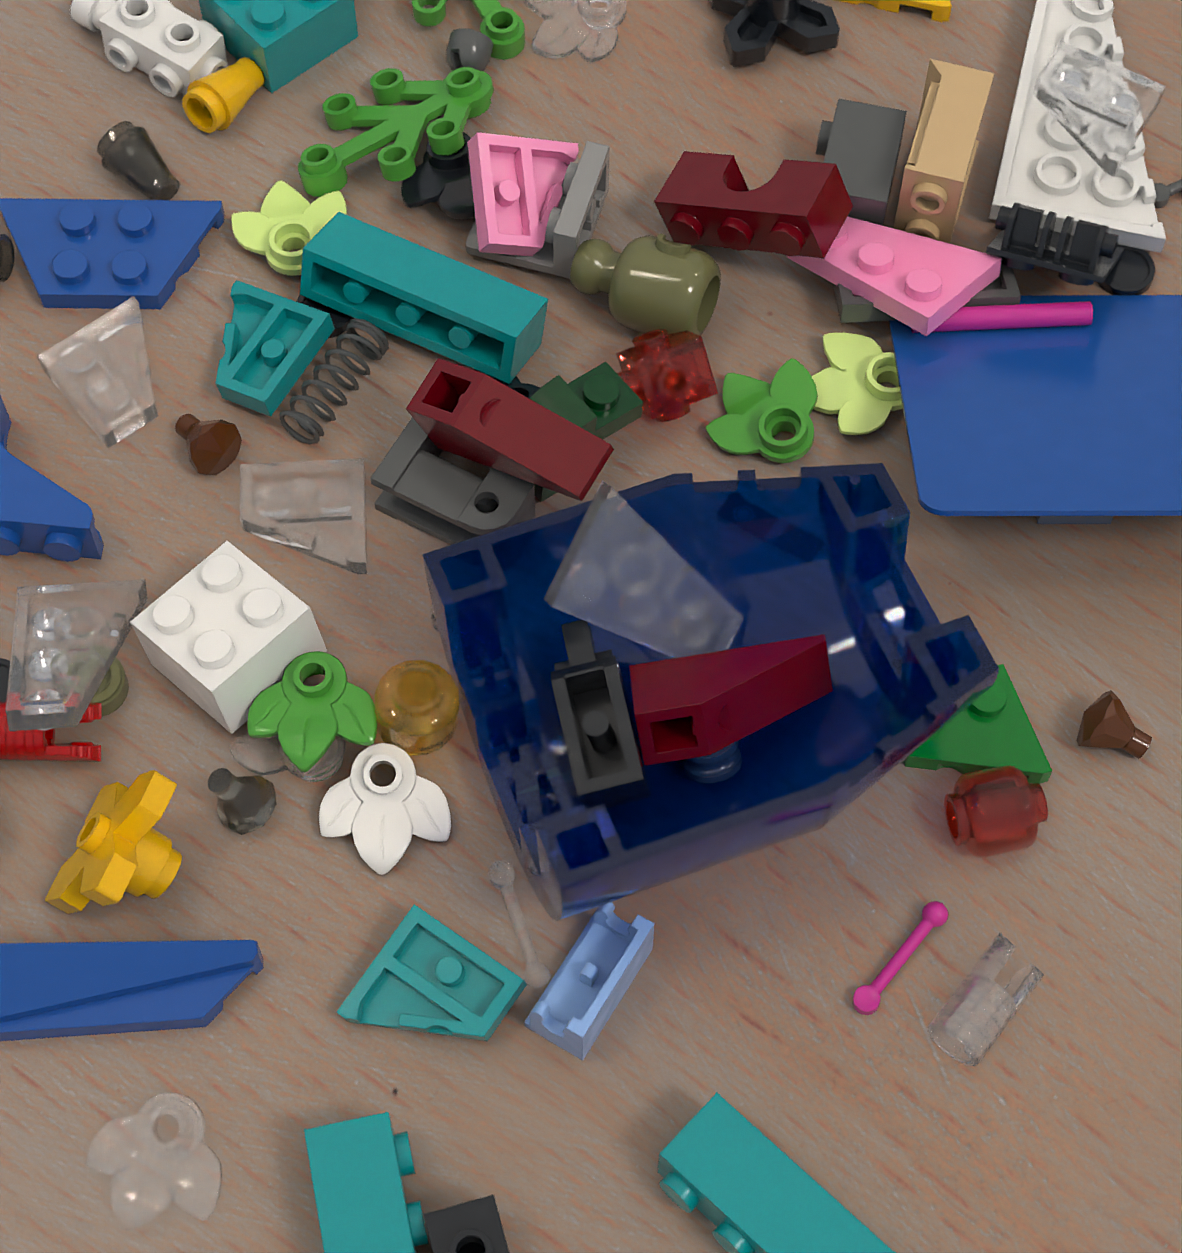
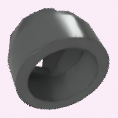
M466 28L453 30L446 48V61L452 71L462 67H471L484 71L490 61L493 42L488 36L476 30Z

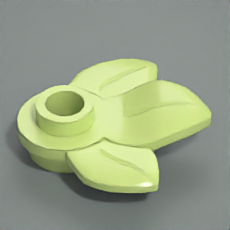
M280 180L274 184L265 197L260 212H238L232 214V230L235 239L243 248L266 256L268 264L275 271L284 275H301L303 247L338 212L347 215L346 203L342 193L335 191L317 198L310 204L299 192L286 182ZM295 249H298V250H299V251H295V252H289V251L295 250Z
M835 332L823 335V348L831 367L811 376L816 384L818 394L814 410L825 414H838V428L841 434L863 435L878 430L885 424L891 411L903 409L894 353H883L876 341L860 334ZM889 382L894 384L896 387H884L880 385V383Z

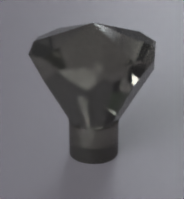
M219 768L209 776L208 788L217 795V813L223 827L243 835L265 825L277 805L276 793L272 782L260 775L235 776L226 768Z

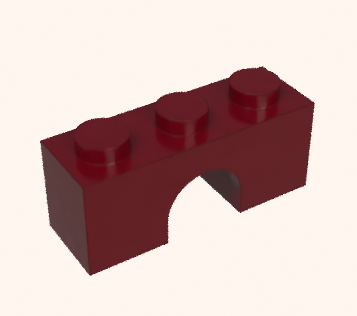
M689 151L683 152L654 200L673 242L731 248L737 251L750 250L778 253L786 256L825 258L853 208L840 172L834 163L784 159L770 181L759 188L749 191L734 155Z

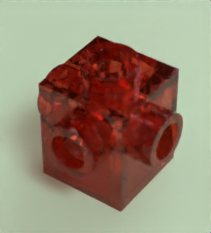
M666 329L648 331L633 338L632 343L634 347L616 353L621 372L617 374L644 402L642 414L651 419L656 418L658 422L671 421L685 416L691 411L690 404L719 394L702 336L686 330L668 334Z

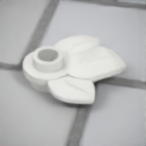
M377 743L368 746L357 755L351 767L350 777L329 788L320 805L319 825L323 837L335 838L353 834L354 844L361 858L377 874L385 875L403 857L411 842L412 834L429 841L446 842L450 836L451 814L447 799L441 788L435 783L416 775L414 762L406 751L393 744ZM379 764H388L396 771L394 781L388 786H377L370 779L372 770Z

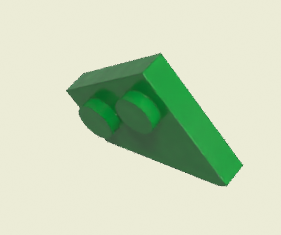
M1004 664L885 699L881 712L905 767L935 771L940 768H952L961 774L987 777L989 771L1026 775L1027 783L1034 784L1047 782L1052 773L1050 764Z

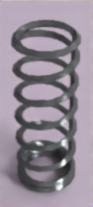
M352 319L346 326L347 334L339 335L336 339L337 349L328 350L325 354V364L317 365L313 369L314 379L306 380L301 385L302 395H296L290 399L291 411L280 412L281 424L293 437L307 444H316L320 441L319 437L324 436L323 428L318 422L296 411L295 403L298 400H305L312 411L326 421L336 420L334 411L328 405L307 395L306 389L309 385L316 384L321 393L333 403L340 406L347 405V399L339 389L319 380L318 373L320 370L328 369L332 377L349 390L359 389L357 380L350 373L330 364V357L333 354H339L342 360L356 373L361 375H369L371 373L368 364L362 358L342 349L341 343L344 339L349 338L362 354L372 360H381L382 356H384L389 349L388 340L384 333L374 324L363 319ZM355 328L361 329L372 336L380 348L368 339L360 336ZM348 357L358 362L365 370L353 364ZM336 372L346 377L353 385L344 381ZM325 388L335 393L341 400L335 398ZM314 404H316V405H318L319 407H321V408H322L323 410H325L329 415L323 413V412H322L321 410H319ZM285 415L294 417L303 429L315 436L314 439L306 438L293 430L284 419Z

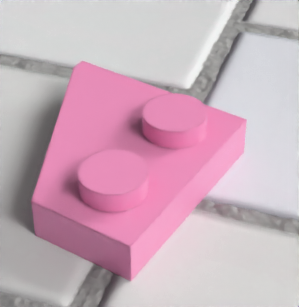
M477 132L467 144L479 252L533 256L543 247L545 242L548 219L553 207H558L561 200L562 183L569 163L574 162L579 152L578 143Z

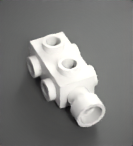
M168 0L72 1L70 9L71 18L91 31L101 30L104 51L110 62L124 72L131 71L133 67L149 75L155 88L168 97H174L178 92L185 95L191 82L228 67L223 34L209 22L204 20L198 21L176 9Z

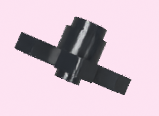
M709 0L712 9L734 17L724 28L723 41L732 66L737 67L764 62L778 37L806 53L833 49L838 46L840 32L838 22L832 7L813 0Z

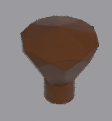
M184 414L175 425L177 434L187 441L190 463L199 474L217 475L235 461L242 442L235 424L221 419L200 421L192 414Z
M1110 690L1103 693L1084 711L1076 741L1078 746L1121 748L1139 759L1149 748L1152 737L1134 726L1121 700Z

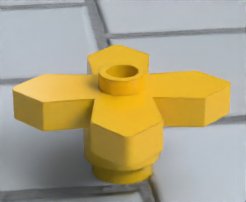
M151 770L139 774L129 788L119 782L104 786L85 819V824L77 837L76 847L78 849L61 866L45 901L61 911L71 914L82 911L90 900L102 906L118 903L125 891L134 897L145 894L151 899H156L162 895L172 883L179 870L182 854L172 848V840L152 827L161 819L177 787V783L159 772Z

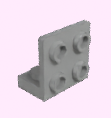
M587 141L579 163H569L562 183L561 200L558 207H553L550 213L545 242L537 253L533 256L479 252L476 220H474L466 240L467 253L570 279L575 253L583 241L592 238L609 191V146Z

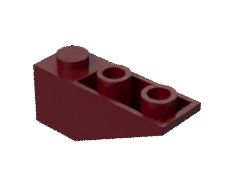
M440 358L436 360L406 407L409 414L437 448L581 502L614 450L612 445L492 377Z
M825 634L629 665L634 714L644 766L711 755L833 691Z

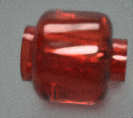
M1013 765L965 773L955 782L953 793L946 794L944 799L946 822L953 842L957 846L965 845L967 850L978 858H986L1029 848L1036 841L1039 828L1038 823L1045 822L1048 819L1047 801L1039 783L1030 784L1024 773Z

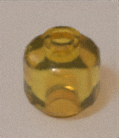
M406 660L392 666L380 678L375 691L377 731L385 743L402 748L409 756L428 755L440 750L453 737L459 719V689L451 674L440 665L426 660Z

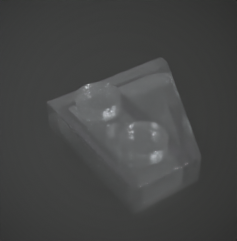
M134 296L38 355L43 371L107 448H110L158 417L155 392L151 380L149 354L143 329V316L139 302Z

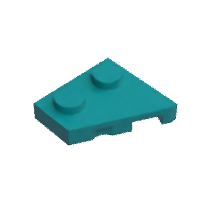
M236 280L231 287L230 293L234 302L231 323H225L222 341L225 347V354L219 360L215 384L223 399L271 417L332 334L335 327L329 313Z
M414 904L337 1010V1013L350 1023L488 1041L527 984L524 979Z

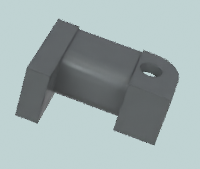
M412 417L371 476V484L383 490L374 503L375 509L445 541L472 557L482 560H495L508 555L516 547L535 517L534 484L493 468L490 469L484 479L440 458L439 456L443 450L437 448ZM496 535V536H494V537H492V538L482 537V536Z

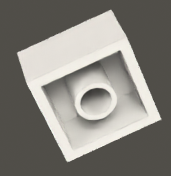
M228 541L223 543L130 621L151 664L231 734L248 721L250 706L260 692L282 681L284 671L291 661L304 653L314 651L327 652L311 608Z

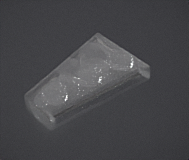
M603 480L544 597V600L555 609L673 658L728 650L744 619L701 574L690 566L650 524L627 504V501Z
M146 579L17 587L6 701L9 731L50 730L53 728L78 726L132 629L130 621L140 614L148 600Z

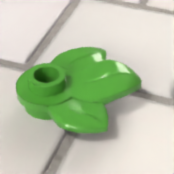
M794 358L785 362L775 374L771 384L736 373H727L725 375L722 399L727 414L711 421L706 426L708 435L719 448L735 455L760 453L766 459L777 463L796 461L811 449L814 442V426L809 416L817 403L818 394L814 380L800 362ZM783 431H788L795 435L793 438L783 441L774 439L776 434Z
M314 651L296 657L286 667L282 681L260 692L250 706L247 726L248 734L252 738L278 735L284 754L300 772L305 773L326 753L334 742L336 735L358 745L371 746L374 744L378 719L370 694L348 682L343 664L329 653ZM313 675L325 676L324 680L316 686H306L303 684L307 678Z

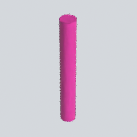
M1091 301L961 307L932 332L1091 325L1093 321V307ZM911 328L912 333H919L918 331Z

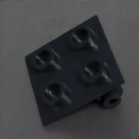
M1017 202L1013 204L1012 208L1004 205L1000 207L995 228L1002 231L987 246L986 253L1001 256L1002 263L1008 267L1019 270H1034L1036 266L1058 271V277L1063 281L1075 285L1089 286L1094 281L1103 283L1123 255L1125 248L1117 246L1119 235L1108 233L1109 226L1079 219L1075 233L1071 235L1074 217H1066L1060 233L1053 231L1057 215L1055 212L1050 211L1048 213L1043 229H1041L1044 210Z

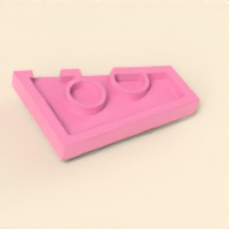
M849 216L846 218L825 258L787 256V258L837 286L839 283L850 289L852 295L862 296L874 303L873 306L925 336H928L969 302L979 291L998 278L1002 258Z

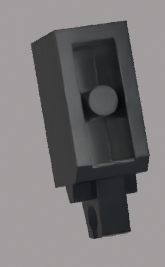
M587 618L561 624L568 660L554 663L555 671L550 672L578 798L587 813L651 798L623 674L616 657L613 656L612 649L601 652L596 651Z

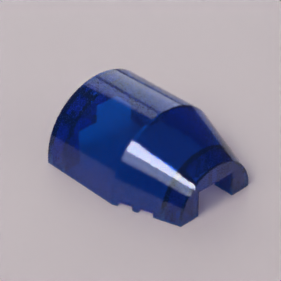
M883 463L801 467L799 477L756 479L755 470H738L736 480L694 482L692 473L671 474L422 554L440 637L476 753L518 860L541 905L552 919L559 921L823 828L994 685L999 667L970 616L966 615L941 624L905 561L910 511ZM587 618L596 651L601 652L612 649L613 656L617 659L623 674L640 750L641 745L634 714L629 665L825 634L833 691L740 739L738 748L742 757L741 768L734 776L725 781L699 783L691 780L685 773L683 760L645 765L651 798L607 809L603 804L586 810L584 804L581 803L577 796L550 672L555 671L554 663L568 660L561 624Z

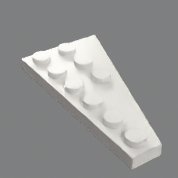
M1036 0L989 218L996 220L1002 205L1012 208L1013 204L1017 202L1044 210L1041 229H1043L1047 215L1051 211L1057 214L1053 230L1055 232L1061 233L1066 217L1071 216L1074 217L1071 235H1074L1077 222L1080 219L1109 226L1108 233L1119 235V245L1161 253L1166 237L1163 223L1158 222L1154 205L1156 192L1153 179H1148L1143 156L1146 147L1130 77L1126 78L1122 63L1124 50L1121 37L1116 36L1112 18L1114 10L1113 1Z

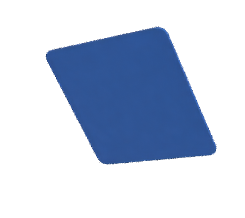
M1021 295L1020 304L1091 301L1093 321L1091 325L931 332L928 336H925L921 333H912L911 327L898 320H890L889 327L917 496L921 507L939 516H1182V295Z

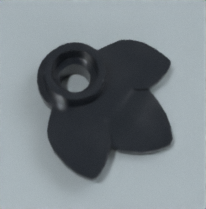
M463 132V147L449 155L435 154L431 150L428 141L427 150L423 156V163L416 166L412 176L402 181L401 194L406 207L414 208L438 202L442 212L451 218L471 219L475 217L467 144L471 138L468 134Z

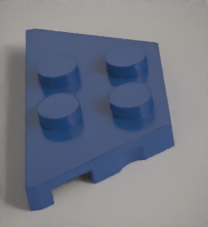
M0 198V211L3 220L13 237L19 255L30 274L44 308L162 309L175 291L178 278L187 273L200 256L199 244L212 227L219 230L225 218L222 201Z

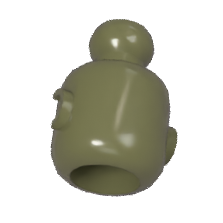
M662 233L657 236L647 235L635 238L628 243L622 253L614 251L611 245L602 239L583 241L575 253L571 266L570 280L576 289L584 294L594 295L600 292L608 294L610 312L621 325L638 331L640 340L655 346H668L671 343H689L702 335L713 315L721 285V271L716 261L709 254L691 248V245L686 243L682 245L666 240V235Z

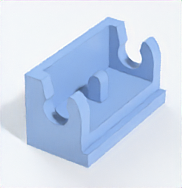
M603 900L524 1022L526 1028L582 1061L653 949L654 923L639 914L633 919L631 924L623 921L613 912L615 906L609 900Z

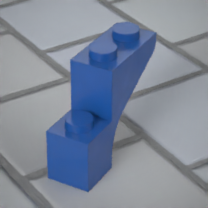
M0 395V555L9 556L15 555L18 552L47 554L60 561H76L80 557L101 559L104 543L100 532L94 525L95 518L90 506L7 451V439L11 420Z

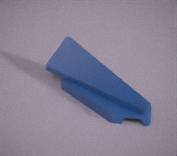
M255 940L0 943V1041L207 1027L223 1010V1001L251 972L257 975L263 969V956L260 947Z

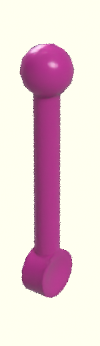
M938 901L927 903L922 910L923 919L873 982L870 985L861 986L855 991L852 1004L858 1013L871 1015L877 1011L880 1005L881 992L932 928L940 927L946 923L948 910L943 903Z

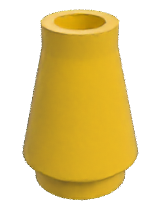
M243 57L228 67L191 82L187 93L182 99L183 109L187 117L203 132L212 133L215 130H226L254 92L263 86V72L253 60Z

